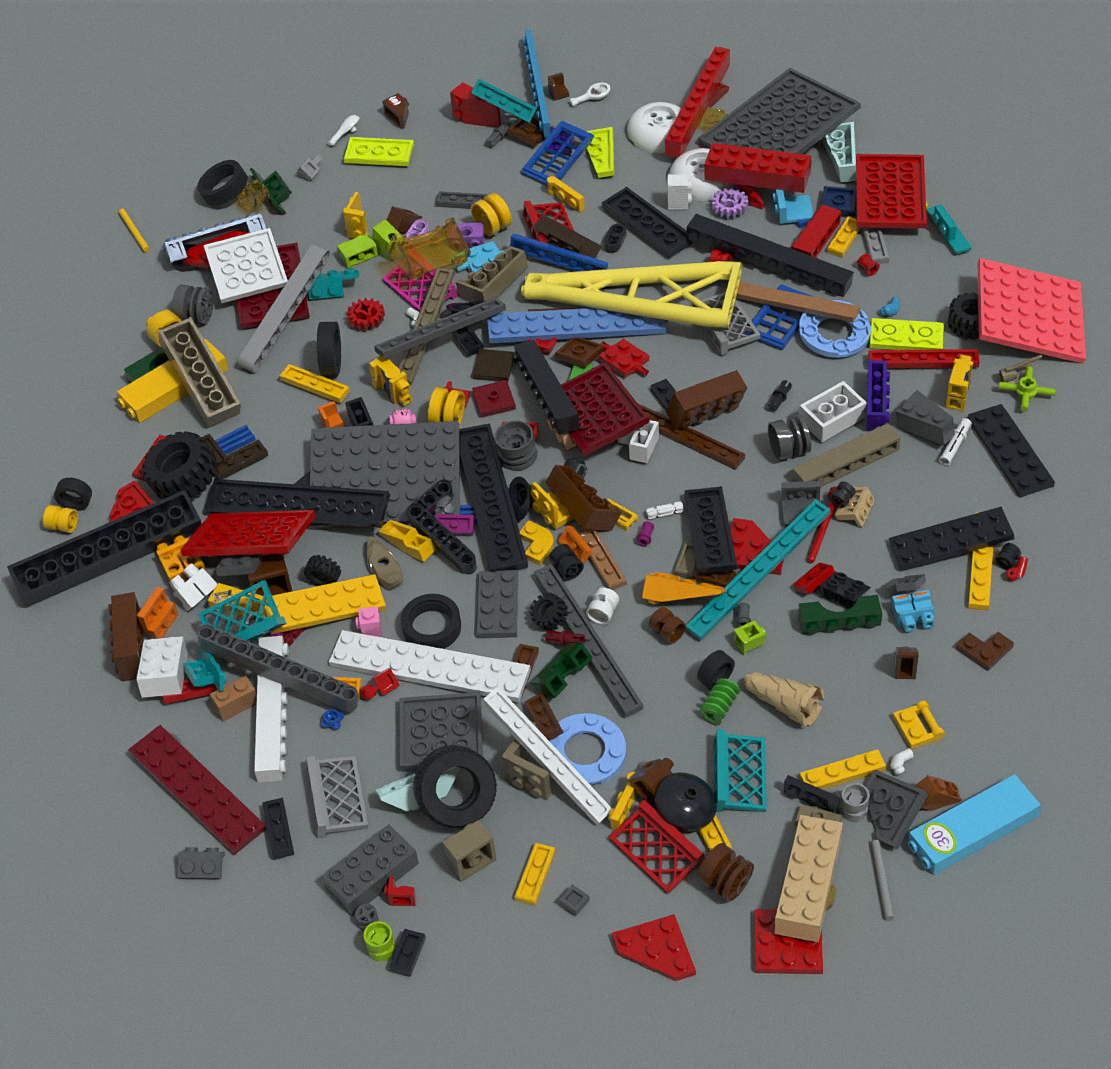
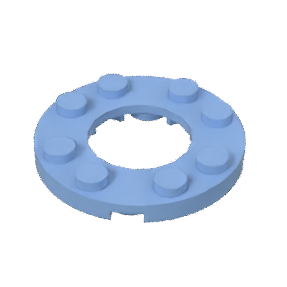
M832 300V301H837V302H841V303L851 304V303H848V302H845V301ZM862 310L854 322L846 321L852 328L851 336L846 340L839 339L835 342L831 339L826 340L823 338L817 328L819 323L829 319V317L805 312L801 316L799 334L802 341L809 349L825 357L840 358L854 355L860 352L869 342L871 326L868 316Z
M587 713L572 715L558 722L564 733L549 742L590 785L603 784L612 779L621 770L626 758V742L623 733L615 723L603 716ZM584 733L596 735L605 745L603 756L597 762L590 765L573 763L567 758L564 750L567 741L573 736H580Z

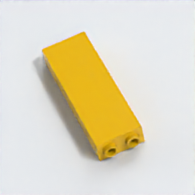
M204 339L224 373L228 370L225 356L207 339ZM167 361L118 390L119 399L117 402L122 409L125 408L132 419L135 418L141 423L186 396L188 392L171 362Z

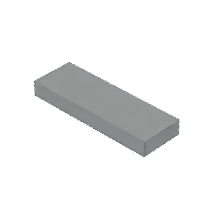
M862 227L871 259L879 264L889 263V256L881 228Z

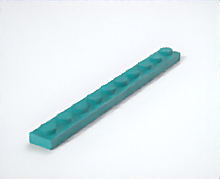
M815 499L725 587L726 592L718 594L686 625V630L701 641L830 515V509Z

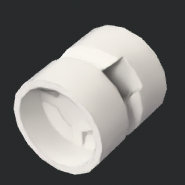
M598 588L586 611L588 619L599 625L608 624L613 616V611L619 603V596L611 589Z

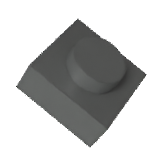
M572 884L559 899V904L577 915L590 901V896Z

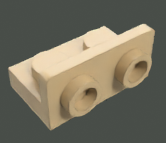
M854 487L856 494L852 499H849V503L845 508L838 507L835 516L837 520H855L858 527H863L874 504V497L868 487Z

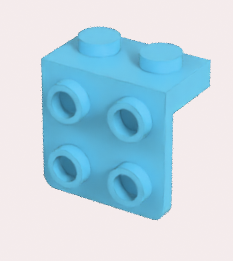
M777 189L776 193H773V202L776 203L775 214L779 215L780 224L813 219L814 215L809 195L784 197L783 190Z

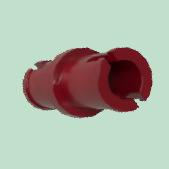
M548 630L546 633L551 635H545L547 643H557L561 646H566L568 643L585 642L584 634H574L566 630L562 632Z

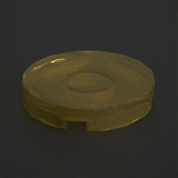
M709 108L703 115L698 127L706 132L726 117L728 113L726 114L722 109Z

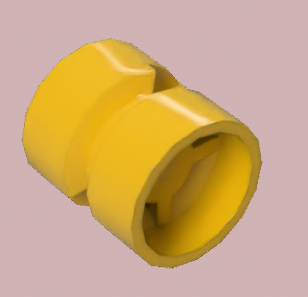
M48 505L43 514V526L46 529H59L62 532L72 533L78 523V513L75 509H62L60 506Z

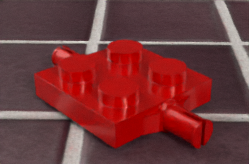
M625 339L611 346L605 341L600 343L604 345L605 350L599 355L601 363L606 362L612 370L624 378L635 372H639L644 377L648 375L649 370L644 368L643 365L649 361L650 355Z

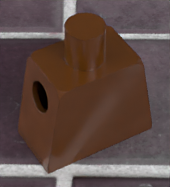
M669 758L648 761L628 780L640 797L647 801L654 809H657L655 803L656 789L663 778L672 774L670 770L674 763Z

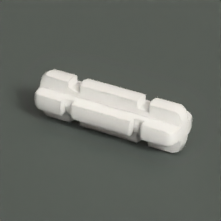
M681 501L674 502L673 505L669 503L656 506L655 509L654 507L647 508V518L653 519L656 516L672 515L673 512L676 514L683 512V504Z

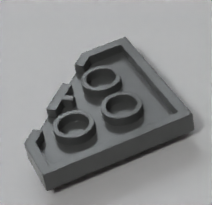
M874 770L865 787L869 790L870 794L869 809L876 828V838L881 843L898 849L926 800L928 793L911 784Z

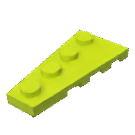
M613 127L587 131L594 135L592 142L586 149L598 178L615 175Z

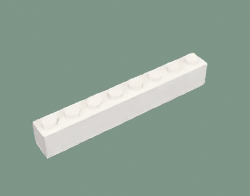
M283 636L259 638L260 647L284 657L289 655L288 643H284ZM259 674L257 679L255 775L258 783L283 781V772H286V761L283 760V755L287 754L286 743H283L284 738H287V728L284 726V721H287V710L284 709V704H288L287 692H285V688L288 687Z

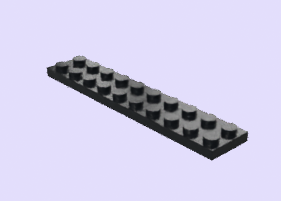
M490 423L459 429L460 459L489 571L496 572L527 568L526 553Z
M214 479L204 511L209 515L215 513L314 510L315 518L311 523L382 528L390 493L389 491Z

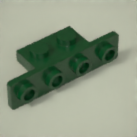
M251 167L249 170L253 174L251 176L257 184L259 183L258 188L263 193H266L264 196L270 203L272 202V208L276 212L280 211L282 214H285L286 211L280 203L292 191L280 174L275 170L263 180L261 175Z

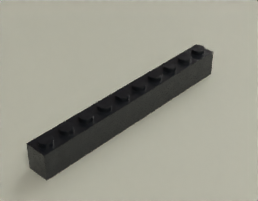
M695 214L687 225L686 239L723 253L731 254L739 259L843 298L852 285L853 271L702 215Z

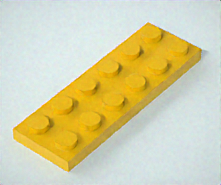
M376 575L273 595L272 597L279 614L285 618L287 624L272 631L271 634L359 616L358 609L378 606L379 611L386 610V604ZM265 605L264 612L265 616L268 618L272 616L273 613L271 611V608Z

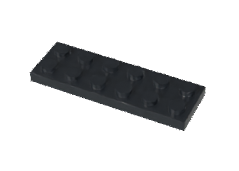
M628 187L601 202L603 209L669 258L694 242L686 239V230Z
M1002 404L968 414L972 427L1020 498L1054 487L1055 481Z
M722 486L684 490L698 574L737 570Z
M997 507L890 537L889 542L899 567L903 571L1011 541L1015 538L1002 507Z

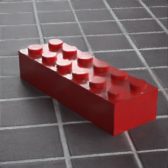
M712 143L704 163L705 180L804 193L811 173L812 155Z

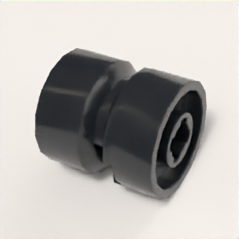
M561 544L555 547L549 554V561L564 580H572L583 571V562L575 555V552L568 544Z

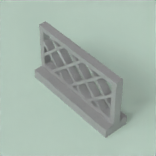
M726 292L700 301L706 305L713 304V308L723 307L724 302L721 300L725 299ZM735 300L733 310L738 312L737 314L732 313L731 318L734 320L730 322L728 330L721 329L720 327L702 326L721 356L728 354V349L760 339L761 336L737 300ZM737 320L745 321V325L737 324L736 322ZM733 328L740 329L741 332H740V333L732 332V329H733ZM748 331L752 332L753 334L748 336L744 335V332ZM728 337H735L737 340L730 342Z
M315 756L306 757V773L317 838L326 837V833L368 828L356 756L315 760ZM352 763L353 767L349 772L340 768L343 764ZM320 766H329L332 770L327 775L320 770ZM336 771L344 776L340 782L332 778ZM348 779L356 784L352 789L343 785ZM327 781L335 785L331 792L323 788ZM339 788L348 793L343 799L334 795ZM351 796L359 800L355 807L346 802ZM330 798L339 803L334 809L326 805ZM342 806L350 810L346 817L337 812ZM355 813L362 818V822L354 823L349 819ZM335 816L341 822L339 825H330L329 820Z

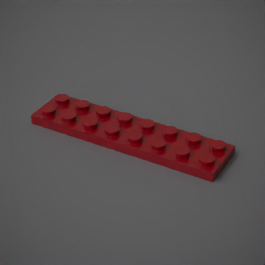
M161 725L157 726L128 749L129 754L234 856L266 830V825Z

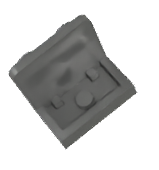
M820 481L781 482V503L785 526L793 522L815 499L820 502Z

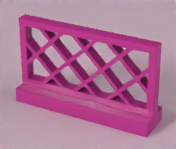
M411 250L407 253L408 258L385 275L382 280L420 312L422 303L425 301L423 294H427L429 289H424V284L432 283L436 269ZM408 265L412 267L411 271H403ZM414 275H422V280H413ZM399 276L398 281H390L392 277ZM402 276H410V280L402 281ZM452 283L448 290L445 301L448 298H451L453 300L458 296L455 286ZM421 284L420 289L412 290L413 285ZM409 285V290L400 289L401 286ZM420 294L419 299H411V295Z

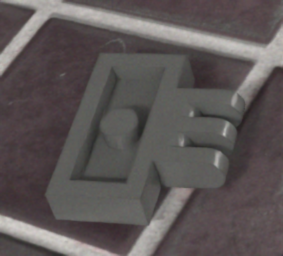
M925 574L892 579L885 587L887 590L903 591L904 594L914 593L926 582Z

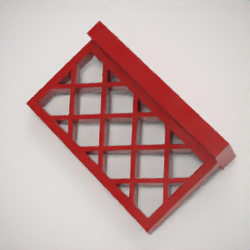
M524 201L522 215L532 239L547 244L552 242L549 237L534 229L542 215L536 212L539 210L543 211L545 216L547 214L554 216L553 220L555 221L557 219L565 221L562 225L574 231L562 202L532 205L531 201ZM552 209H559L560 211L557 213ZM560 243L557 244L558 246H556V247H559V248L566 249V248H565L566 246H564V245H562V244H560Z
M643 800L638 805L639 809L609 836V839L669 894L697 866H701L705 857L693 843L673 825L669 824L647 801ZM641 817L645 821V828H633V824ZM648 832H658L660 834V841L648 842ZM622 833H630V842H620L616 838ZM633 833H645V842H633ZM644 846V856H635L633 854V847ZM648 846H659V855L647 856ZM663 846H673L675 848L674 855H663ZM678 859H687L691 863L686 869H677ZM647 860H659V870L648 869ZM662 860H674V869H662ZM662 874H674V880L667 886L662 882Z

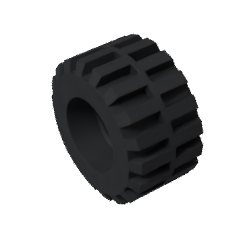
M976 293L960 294L950 303L948 326L953 333H957L956 336L958 337L962 336L964 339L971 338V340L979 339L978 294Z

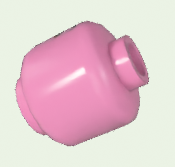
M409 409L393 410L392 415H389V424L416 423L415 414L411 415Z

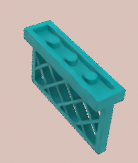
M479 78L471 92L529 123L532 118L537 116L535 113L536 107Z
M266 580L198 614L203 625H211L249 642L287 624L285 618L279 614ZM262 587L264 592L262 600L254 597L256 590ZM243 596L249 598L246 609L238 606L240 598ZM253 600L261 603L258 613L250 611ZM225 605L233 607L230 617L222 614ZM265 605L269 606L273 613L268 618L262 616ZM237 609L244 611L242 622L234 619ZM210 613L217 615L214 625L208 623L206 615ZM249 614L256 616L255 623L252 626L246 624ZM221 617L228 620L225 630L218 627ZM232 622L240 625L237 634L230 632Z
M717 729L713 740L714 794L717 812H723L724 808L766 812L765 738L725 734V730ZM728 741L736 742L740 747L734 751L728 745ZM751 743L760 744V750L755 753L748 745ZM743 749L750 755L747 760L738 755ZM733 757L740 763L736 768L728 763ZM753 759L760 764L756 771L748 764ZM743 767L751 773L747 778H744L738 772ZM732 775H735L741 781L736 786L729 781ZM753 777L761 782V785L757 788L748 782ZM743 785L752 791L747 796L738 790ZM735 793L741 800L739 802H729V796ZM756 795L761 800V805L753 804L749 799Z

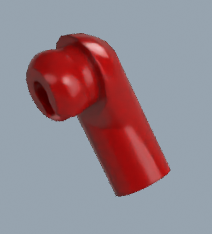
M1019 556L1017 566L1008 569L1006 572L1008 580L1015 581L1025 575L1028 558Z

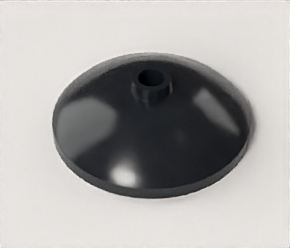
M685 772L672 773L663 778L656 789L655 803L660 815L669 824L678 829L686 831L700 830L706 827L716 814L717 805L713 790L704 780L696 775Z

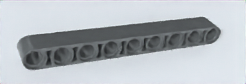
M202 625L197 629L198 647L203 651L342 711L352 712L358 706V691L347 683L211 625Z

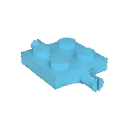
M494 241L463 250L462 256L465 263L455 265L456 270L459 272L467 269L470 272H477L482 268L481 265L494 261V257L505 250L500 251Z

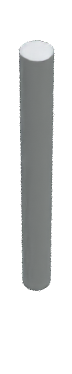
M873 840L871 844L886 920L894 919L881 845L879 840Z

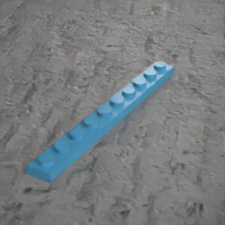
M525 30L523 45L534 102L537 108L540 131H543L544 137H548L550 135V122L532 31Z

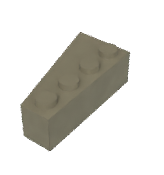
M511 246L495 256L494 261L481 265L482 268L477 272L472 271L467 274L468 277L466 279L456 281L459 297L469 302L488 301L495 297L497 298L528 268L525 251Z

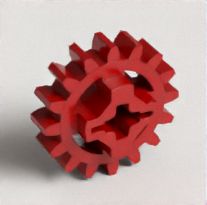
M364 298V301L358 299V303L352 302V307H348V322L352 324L353 328L358 326V330L362 327L365 330L368 327L374 329V325L379 326L380 321H384L385 311L383 304H380L379 300L374 302V298H371L370 301L367 298Z

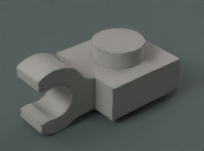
M319 154L312 159L308 157L297 170L310 181L320 170L317 165L323 158Z

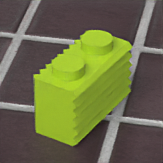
M368 233L359 235L350 241L342 242L337 246L339 257L347 268L378 256L376 243Z

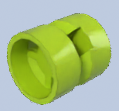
M377 921L365 928L364 941L370 958L379 962L390 959L396 950L390 926L385 922Z

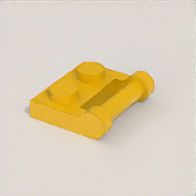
M920 701L915 706L893 713V719L910 749L932 743L945 736L944 730L939 728L932 716L927 701ZM922 713L932 731L931 733L926 732L917 716L918 714Z

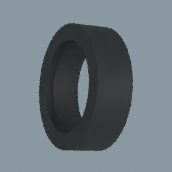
M225 160L215 164L202 175L198 182L197 190L207 204L211 206L222 205L231 201L242 192L247 184L248 176L237 161ZM228 176H232V178L225 185L218 189L212 190L219 181Z
M337 321L319 322L317 360L322 376L339 375L341 336Z
M424 594L414 598L404 607L401 614L404 638L408 643L441 649L449 647L457 640L461 632L458 606L453 600L441 594ZM426 611H441L450 618L448 626L443 631L432 635L421 634L412 626L415 618Z

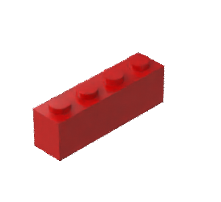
M822 205L819 210L815 211L813 219L808 221L805 230L800 232L798 240L793 242L791 249L817 258L840 225L841 210Z

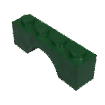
M158 348L126 367L124 372L127 381L132 383L169 361L163 348Z
M878 595L858 597L856 604L852 608L842 612L830 611L824 608L819 601L799 603L798 618L802 634H815L819 632H835L837 630L881 626L882 610Z

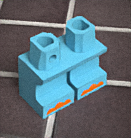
M929 590L911 593V596L910 594L892 596L891 610L898 627L903 626L905 632L915 630L916 623L922 622L923 628H932L934 626L935 607L932 606Z

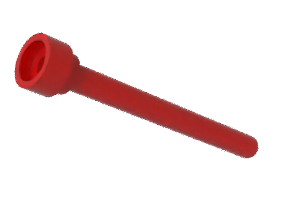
M831 487L828 492L829 503L827 507L830 509V515L820 524L807 558L809 563H813L817 557L835 509V505L830 500V495L833 491L837 490V487Z

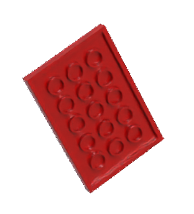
M856 154L857 227L926 229L924 155Z
M314 510L209 514L180 549L181 554L191 558L198 556L214 557L217 555H225L227 557L233 555L249 556L252 554L263 556L269 554L285 555L290 552L313 521L315 512Z

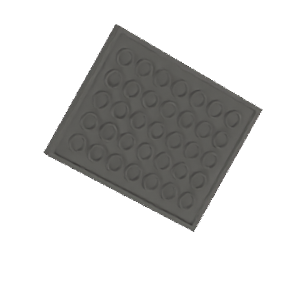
M789 68L699 136L698 140L700 144L709 149L712 143L803 154L861 108V104Z
M459 421L311 429L310 485L389 491L390 498L382 526L389 520L408 525L410 524L407 515L408 506L439 480L445 479L451 482L454 497L437 514H460ZM310 523L309 525L310 530L363 527L323 523Z

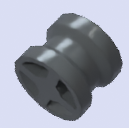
M362 904L356 909L355 916L358 927L361 930L365 931L369 924L379 921L376 908L373 905Z

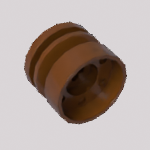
M720 843L703 860L698 870L697 880L709 889L715 888L716 894L730 902L737 898L748 884L754 871V864L749 860L745 861V858L741 855L736 857V852L724 843Z

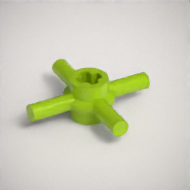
M1031 366L1026 367L1025 377H1022L1017 384L999 382L998 389L1017 392L1019 399H1021L1020 409L1022 411L1028 410L1029 401L1036 394L1055 396L1054 388L1038 387L1036 380L1032 378L1033 367Z

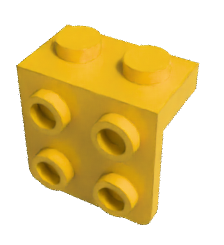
M359 192L354 193L353 197L349 200V204L343 210L345 230H347L348 238L352 239L368 233L365 211H362Z
M536 482L531 484L533 509L536 513H540L548 525L551 524L556 530L574 519L555 494L552 492L546 493Z

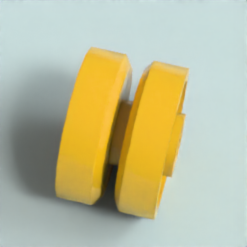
M491 193L484 197L483 200H479L471 205V215L474 222L484 223L485 236L490 237L498 233L499 229H505L512 223L511 213L507 204L496 193Z
M436 387L429 403L428 422L459 421L460 427L465 409V395L463 391L452 390L449 393L446 388Z

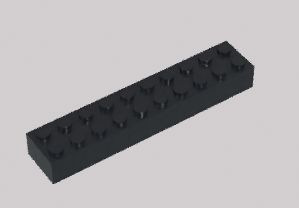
M186 490L11 564L7 568L26 608L158 550L157 545L161 543L170 545L180 535L184 538L193 535L202 523Z

